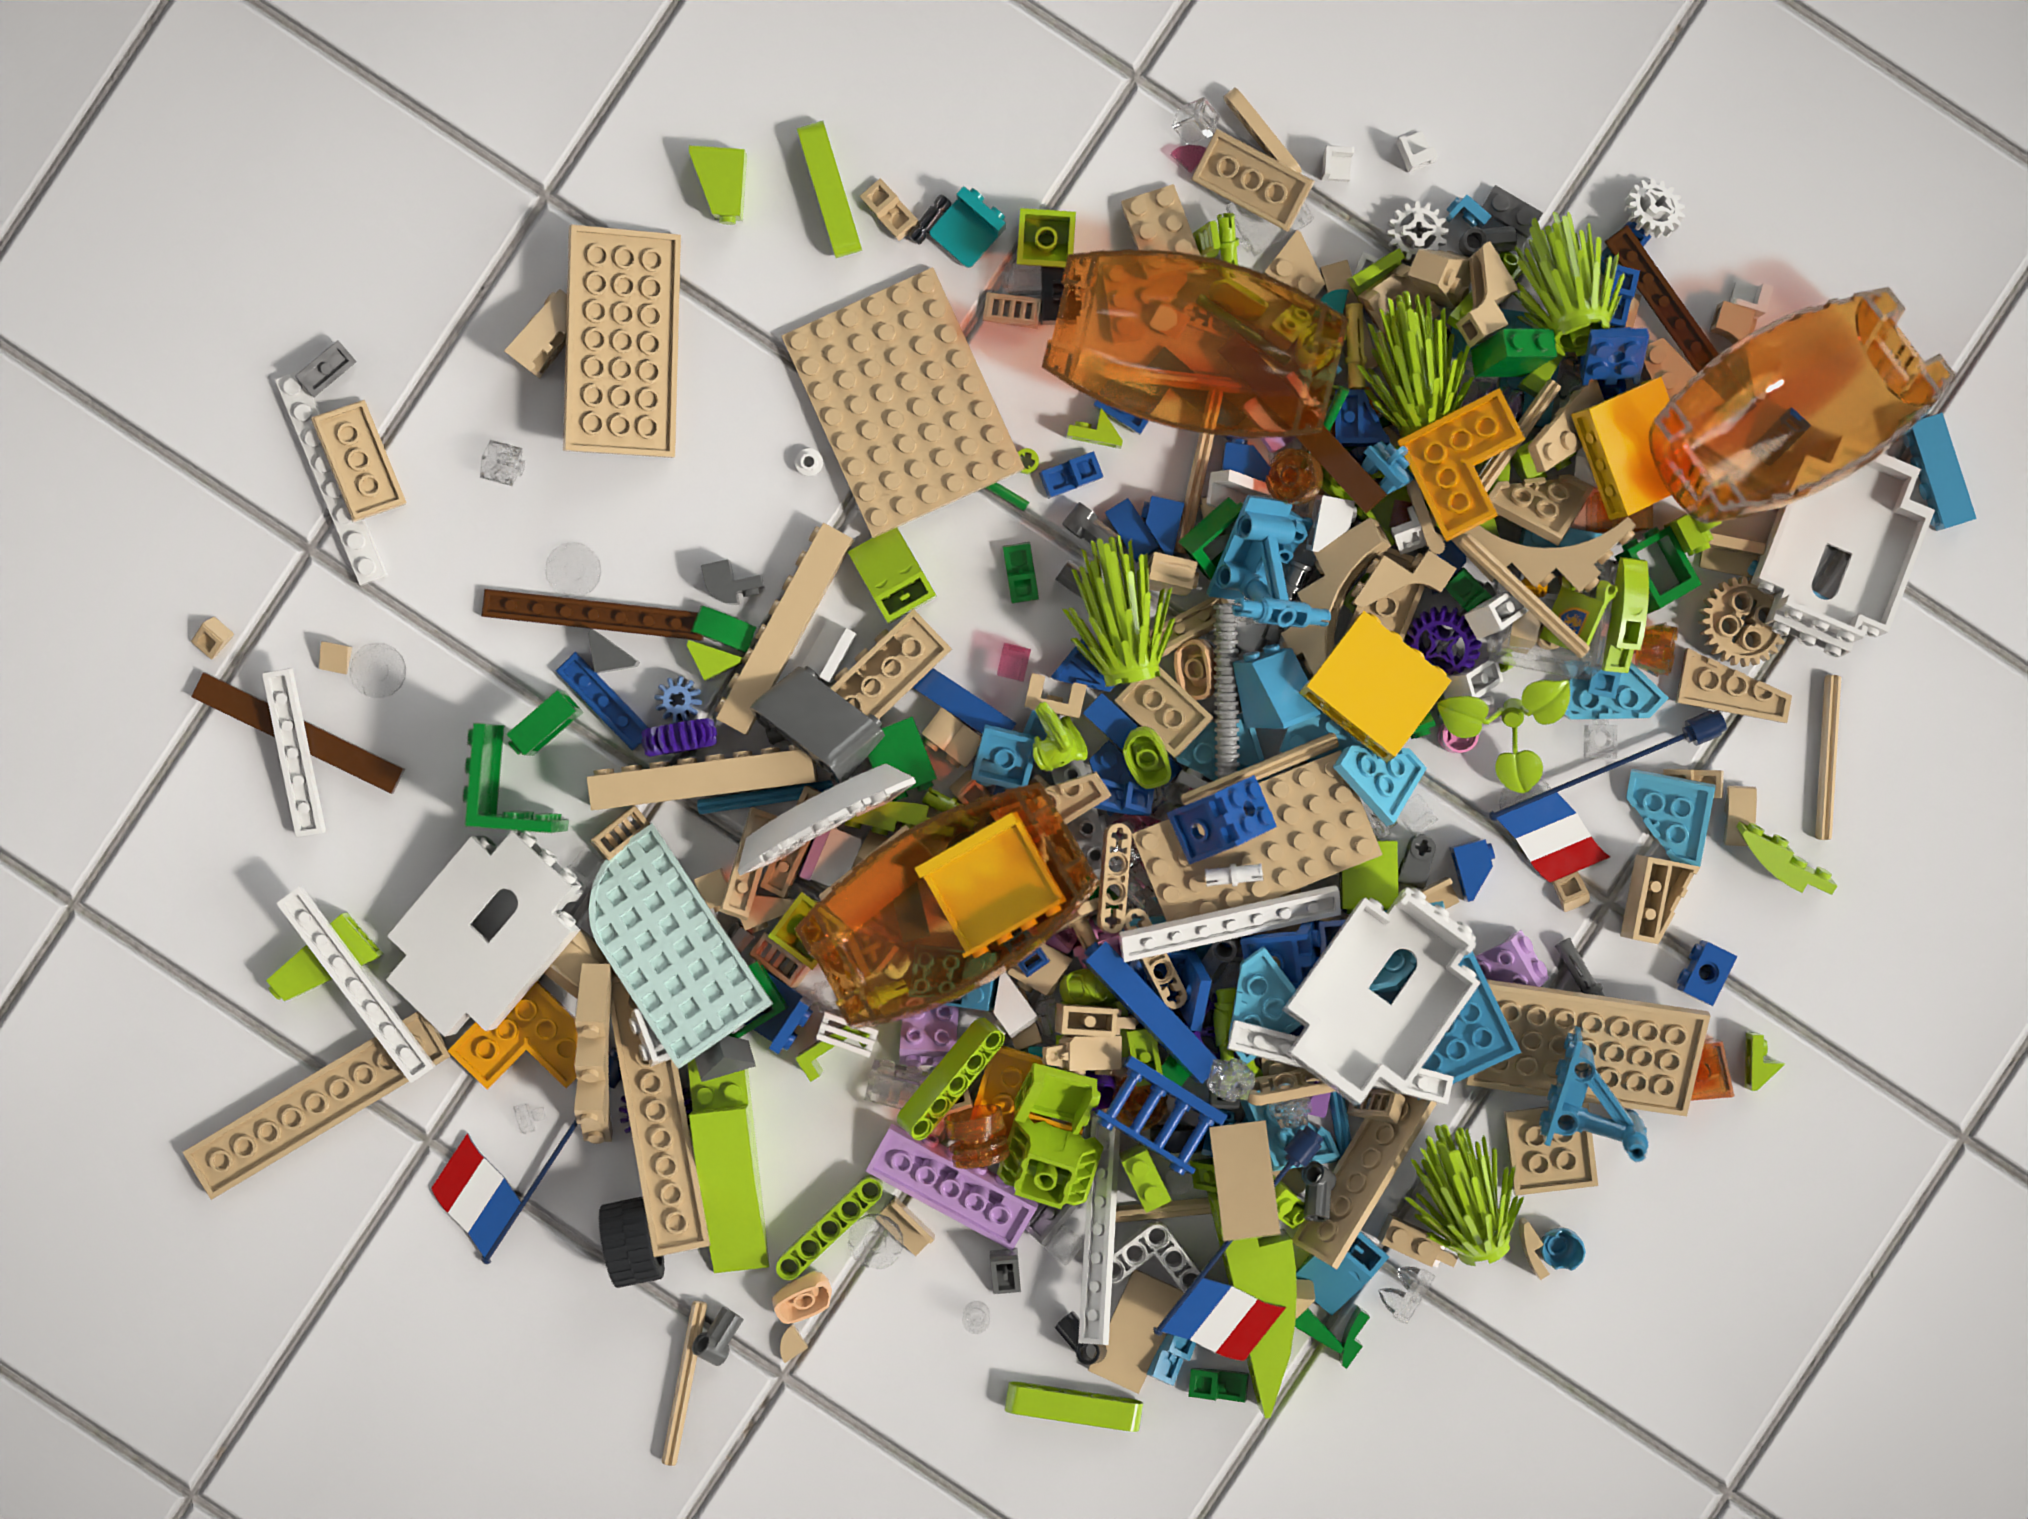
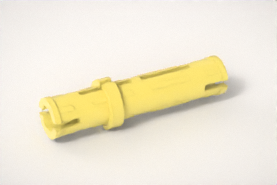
M1352 303L1345 305L1347 357L1345 358V364L1348 365V389L1356 390L1366 388L1365 376L1357 365H1362L1365 369L1367 357L1364 355L1363 304Z

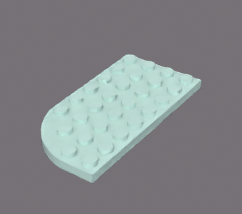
M653 823L631 837L629 843L623 847V850L608 861L606 859L594 880L589 901V919L593 937L677 1068H681L773 1004Z

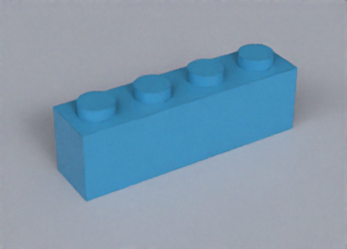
M1943 412L1902 426L1904 430L1902 432L1903 442L1906 447H1909L1912 455L1910 463L1912 466L1921 469L1918 475L1921 483L1919 485L1920 495L1927 501L1928 507L1935 510L1930 524L1933 527L1935 526L1936 531L1977 519Z

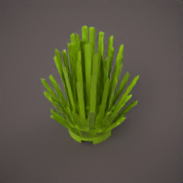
M1553 212L1555 221L1552 224L1553 231L1550 225L1541 230L1536 218H1533L1531 221L1532 226L1529 231L1532 239H1529V246L1536 263L1527 247L1524 249V252L1529 262L1526 261L1520 248L1515 247L1520 258L1517 262L1518 266L1540 297L1548 314L1523 285L1517 283V287L1521 292L1519 294L1516 291L1513 295L1530 313H1524L1525 317H1516L1533 329H1554L1556 350L1559 354L1565 356V352H1576V356L1586 355L1590 330L1611 329L1610 322L1621 299V296L1618 297L1625 274L1623 273L1619 276L1610 300L1619 253L1614 256L1612 270V257L1609 256L1606 262L1599 300L1601 238H1596L1594 257L1590 223L1586 226L1587 243L1584 231L1579 230V245L1578 235L1574 231L1570 212H1567L1566 216H1562V221H1560L1558 213Z
M1408 291L1403 292V297L1401 295L1396 296L1397 308L1395 311L1393 301L1388 298L1390 311L1384 314V310L1379 308L1391 355L1383 332L1379 330L1376 333L1373 325L1368 323L1376 347L1371 352L1396 402L1373 369L1368 368L1370 377L1362 365H1357L1388 409L1369 390L1364 389L1366 395L1373 401V406L1399 430L1400 439L1458 410L1475 377H1470L1467 382L1463 383L1456 398L1466 368L1465 363L1470 347L1467 345L1464 355L1463 351L1458 353L1457 359L1452 360L1455 336L1450 334L1446 358L1447 328L1445 308L1441 311V319L1434 320L1433 338L1430 296L1426 298V316L1425 306L1420 304L1419 294L1415 297L1416 312H1414Z
M1120 535L1117 536L1116 542L1123 579L1115 538L1112 536L1108 539L1109 544H1103L1101 538L1097 539V547L1096 543L1091 540L1094 561H1090V564L1086 551L1081 549L1093 592L1085 568L1079 567L1083 579L1082 583L1077 571L1071 568L1089 614V621L1100 646L1074 608L1069 607V611L1062 609L1089 647V650L1078 638L1070 640L1076 645L1077 650L1104 676L1106 687L1161 676L1159 663L1173 632L1171 629L1175 622V618L1169 620L1160 643L1172 587L1167 590L1163 606L1165 589L1163 588L1159 593L1152 638L1150 640L1151 593L1149 592L1148 555L1146 553L1144 556L1141 554L1138 557L1139 569L1135 576L1132 539L1128 542L1129 555H1124ZM1099 557H1100V562H1101V567H1102V572H1103V578H1102V573H1101V568H1100V563H1099Z
M1442 1124L1441 1127L1436 1125L1434 1131L1438 1140L1435 1142V1145L1433 1139L1427 1135L1425 1142L1428 1147L1426 1151L1420 1148L1424 1156L1421 1163L1427 1175L1423 1173L1416 1160L1411 1158V1163L1444 1218L1418 1192L1416 1197L1425 1205L1431 1215L1411 1198L1405 1197V1199L1422 1214V1216L1414 1214L1415 1218L1440 1235L1428 1232L1427 1235L1429 1236L1426 1238L1456 1252L1459 1260L1464 1264L1476 1266L1475 1262L1488 1260L1489 1264L1501 1259L1509 1251L1510 1231L1524 1200V1196L1518 1200V1195H1516L1510 1205L1516 1166L1511 1168L1509 1175L1508 1167L1503 1171L1498 1209L1497 1149L1495 1147L1492 1148L1491 1171L1485 1135L1481 1139L1484 1156H1482L1479 1142H1475L1476 1159L1468 1128L1465 1133L1463 1128H1457L1454 1134L1458 1147L1456 1149L1448 1126L1446 1124Z

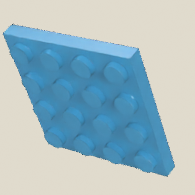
M1473 951L1464 956L1458 966L1461 967L1463 965L1471 969L1476 974L1475 978L1481 983L1421 1067L1422 1069L1453 1076L1452 1084L1521 1053ZM1406 982L1397 991L1378 993L1376 995L1391 1005Z

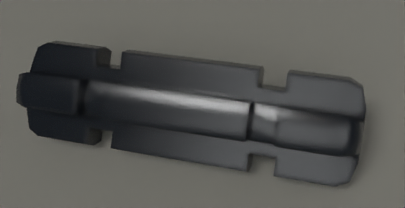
M939 195L934 201V206H930L918 221L919 225L917 227L914 226L911 230L909 238L920 245L925 240L926 233H930V230L942 217V213L951 207V201L944 195Z

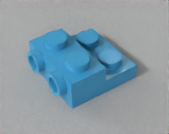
M985 724L974 760L971 779L976 780L978 784L983 786L994 784L1002 786L1004 790L1009 792H1026L1034 763L1033 743H1035L1034 738L1037 736Z

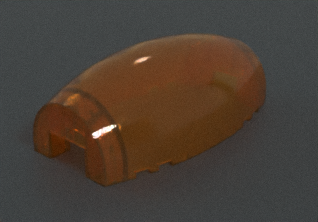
M1132 249L1068 254L1062 278L1064 290L1052 340L1048 339L1042 363L1043 369L1072 388L1109 407L1139 419L1174 429L1238 438H1285L1322 432L1349 319L1333 310L1319 299L1274 277L1251 268L1215 258L1174 251Z
M1890 287L1857 292L1852 297L1838 300V298L1830 299L1826 304L1814 308L1809 306L1754 331L1709 362L1701 372L1687 382L1686 386L1677 395L1675 394L1666 407L1654 419L1649 430L1651 455L1656 469L1672 497L1694 519L1702 523H1714L1745 518L1778 509L1813 496L1846 479L1877 459L1903 438L1930 411L1957 375L1940 353L1924 361L1897 326L1906 308ZM1767 389L1765 399H1759V396ZM1791 408L1795 409L1804 419L1800 421L1790 414Z
M1040 782L1006 789V792L990 797L986 795L964 806L960 804L901 833L852 869L853 872L842 882H837L831 888L832 891L821 902L818 901L795 930L805 949L816 959L838 999L835 1003L847 1025L855 1030L887 1024L928 1012L992 982L1022 962L1048 941L1082 907L1101 882ZM1017 812L1066 901L1060 904L1062 910L1047 918L1044 913L1035 918L1037 924L1031 928L1022 931L1021 927L1012 931L1013 938L1000 945L996 941L987 946L989 951L976 959L972 955L964 958L962 954L965 953V950L925 878H919L914 868L1006 815Z

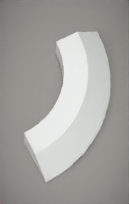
M884 764L848 779L797 805L746 838L738 867L739 875H744L782 860L805 845V842L838 827L841 823L848 821L855 815L858 817L889 803L916 783L914 777L888 764Z

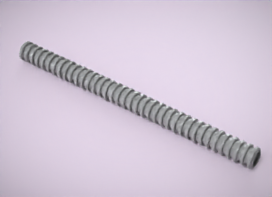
M1235 603L1213 605V609H1216V614H1213V618H1216V623H1213V627H1216V631L1213 632L1216 640L1213 641V644H1216V649H1214V653H1216L1214 671H1217V675H1214V679L1217 680V684H1214V688H1217V692L1214 693V697H1217V701L1214 702V705L1217 706V710H1214V714L1217 715V719H1214V723H1217V727L1214 728V731L1217 732V736H1215V741H1217V745H1215V749H1217L1215 758H1218V762L1215 763V767H1218V771H1215V775L1218 776V779L1237 772V767L1240 766V763L1237 762V758L1240 757V754L1237 753V749H1240V745H1237V740H1240V737L1237 736V732H1239V727H1237L1239 719L1236 718V714H1239V710H1236V706L1239 705L1236 697L1239 696V693L1236 692L1238 687L1233 662L1239 661V658L1236 657V653L1239 652V649H1236V644H1238L1236 635H1238V631L1235 630V627L1238 626L1235 618L1238 617L1232 613V604L1235 605Z

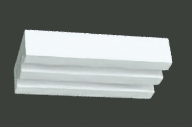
M826 1011L816 1039L870 1057L879 1029ZM832 1020L871 1034V1037L868 1039L828 1025V1021ZM826 1030L867 1044V1049L824 1035V1032Z

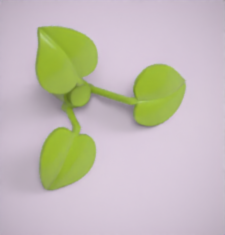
M1539 680L1532 682L1523 690L1521 700L1518 698L1506 700L1503 708L1499 707L1497 712L1486 718L1489 713L1488 705L1480 698L1474 696L1450 697L1438 702L1437 708L1445 727L1451 734L1459 738H1471L1478 735L1482 730V724L1487 725L1501 715L1503 723L1508 727H1512L1513 753H1501L1497 757L1495 771L1501 783L1508 789L1518 793H1526L1540 780L1543 773V763L1541 758L1533 751L1522 750L1518 752V726L1523 723L1524 714L1526 716L1533 714L1534 719L1542 725L1552 724L1560 720L1569 705L1570 683L1569 680Z

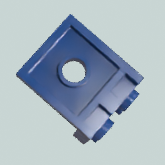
M1631 327L1590 330L1586 355L1577 356L1582 385L1588 386L1589 380L1604 379L1605 385H1616L1618 379L1632 378L1633 384H1639L1649 341L1648 328L1631 329Z
M1255 775L1167 813L1189 865L1237 847L1277 827ZM1243 806H1244V807L1246 808V810H1247V815H1246V813L1244 812ZM1198 824L1203 827L1204 836L1199 832Z
M1323 920L1301 923L1299 930L1295 932L1242 936L1243 958L1245 960L1264 946L1271 956H1275L1280 960V969L1294 988L1298 989L1321 956L1319 922Z
M1183 949L1169 952L1167 954L1187 993L1186 1002L1179 1010L1190 1031H1201L1212 980L1195 950ZM1139 959L1128 961L1127 964L1154 991ZM1158 963L1154 967V970L1161 972L1158 979H1163L1167 974L1166 966ZM1168 983L1160 984L1161 988L1163 986L1167 987L1170 992L1167 1000L1176 1002L1175 997L1179 995L1178 991H1172Z
M768 972L789 1008L758 1026L754 1031L770 1040L772 1044L769 1049L779 1054L782 1049L788 1051L797 1038L798 1034L794 1031L798 1025L803 1028L814 1012L809 1009L814 1001ZM760 1012L744 1024H750L767 1012Z

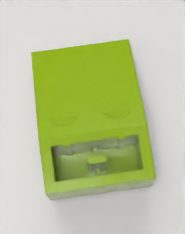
M898 528L871 538L848 551L849 556L888 624L937 597Z

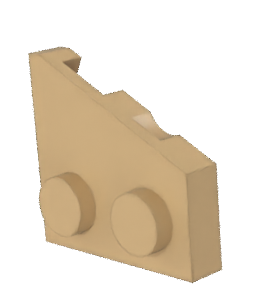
M1299 230L1293 234L1264 272L1267 277L1294 298L1297 297L1308 306L1325 285Z

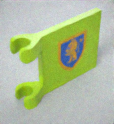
M1563 576L1562 587L1551 611L1589 646L1607 604L1614 598L1618 589L1615 585L1601 580L1597 586L1596 599L1575 592L1574 586ZM1544 626L1539 637L1540 639L1570 650Z

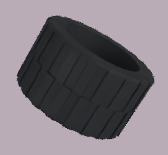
M643 1196L601 1205L599 1209L600 1240L606 1268L612 1284L616 1288L662 1279L665 1271L664 1256L654 1257Z

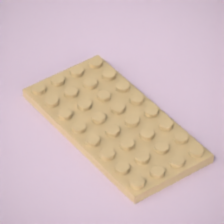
M581 225L569 226L563 451L663 458L675 457L681 235Z
M1341 750L1259 782L1258 784L1262 789L1277 827L1227 851L1189 865L1169 819L1132 833L1131 835L1166 922L1274 899L1383 855L1359 795L1333 768L1341 755ZM1243 806L1244 812H1245L1246 815H1247V810H1246V808ZM1198 824V830L1204 836V829ZM1230 864H1236V866L1262 864L1263 881L1238 883V886L1223 884L1207 887L1205 869L1230 867Z
M1486 979L1521 1053L1467 1077L1466 1085L1548 1096L1551 1084L1556 1085L1558 1075H1555L1558 1061L1560 1058H1565L1566 1049H1564L1566 1036L1568 1032L1573 1033L1574 1027L1577 1026L1581 1028L1583 1043L1592 1049L1597 1072L1623 1108L1687 1117L1709 1025V1011ZM1588 1086L1583 1102L1601 1104Z

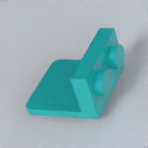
M963 186L956 194L957 200L930 230V236L966 268H971L1004 232L1006 222L1003 221L1005 216L994 206L990 209L982 202L984 197L974 188L968 190Z

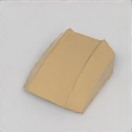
M579 928L580 931L544 972L546 976L577 999L582 963L610 964L595 939L582 928ZM611 966L612 977H618Z

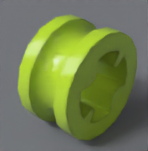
M1029 448L1018 451L1019 457L1022 455L1025 457V454L1032 455L1031 460L1035 462L1032 467L1028 465V469L1022 470L1021 473L1031 474L1036 471L1039 465L1037 453Z

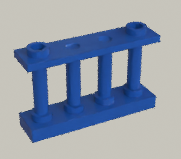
M1128 1056L1122 1065L1128 1069L1126 1072L1128 1076L1106 1113L1100 1109L1095 1110L1093 1115L1099 1118L1097 1123L1110 1131L1113 1127L1171 1162L1169 1168L1182 1176L1185 1172L1193 1174L1196 1169L1187 1164L1209 1126L1212 1127L1214 1124L1222 1125L1227 1115L1133 1056ZM1144 1079L1152 1084L1150 1087L1152 1091L1129 1128L1115 1118L1136 1083ZM1168 1094L1176 1099L1174 1102L1176 1106L1153 1143L1139 1133L1161 1096L1165 1097ZM1192 1109L1200 1114L1198 1117L1199 1122L1179 1156L1175 1157L1163 1148L1185 1111L1189 1112Z

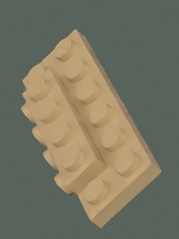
M913 609L890 632L884 629L874 639L877 644L870 651L867 648L863 649L854 658L857 663L850 670L846 667L843 668L834 677L837 682L830 689L866 716L871 713L880 719L932 670L952 648Z

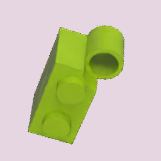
M1710 503L1663 526L1665 528L1671 527L1684 553L1687 552L1688 556H1692L1711 547L1709 541L1714 538L1709 529L1722 522L1713 504Z

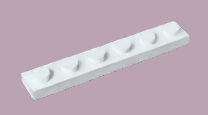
M293 668L262 673L295 836L301 837L323 833L326 829Z

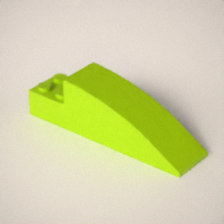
M694 1058L688 1062L693 1111L689 1116L696 1170L710 1240L709 1249L714 1273L768 1268L770 1264L748 1069L701 1082Z
M1207 1191L1218 1242L1221 1247L1225 1241L1223 1240L1218 1193ZM1284 1228L1280 1229L1281 1235L1233 1240L1222 1254L1229 1285L1263 1302L1286 1307L1246 1358L1256 1403L1265 1419L1271 1418L1291 1355L1295 1329L1297 1301L1296 1264L1293 1241Z

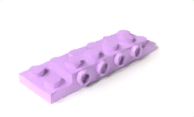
M891 1123L866 1172L1012 1251L1039 1203L1014 1195L1015 1188L1006 1185L997 1174L988 1170L985 1162L979 1159L969 1160L963 1156L962 1150L958 1147H945L938 1143L939 1139L934 1134L930 1133L923 1140H915L905 1130Z

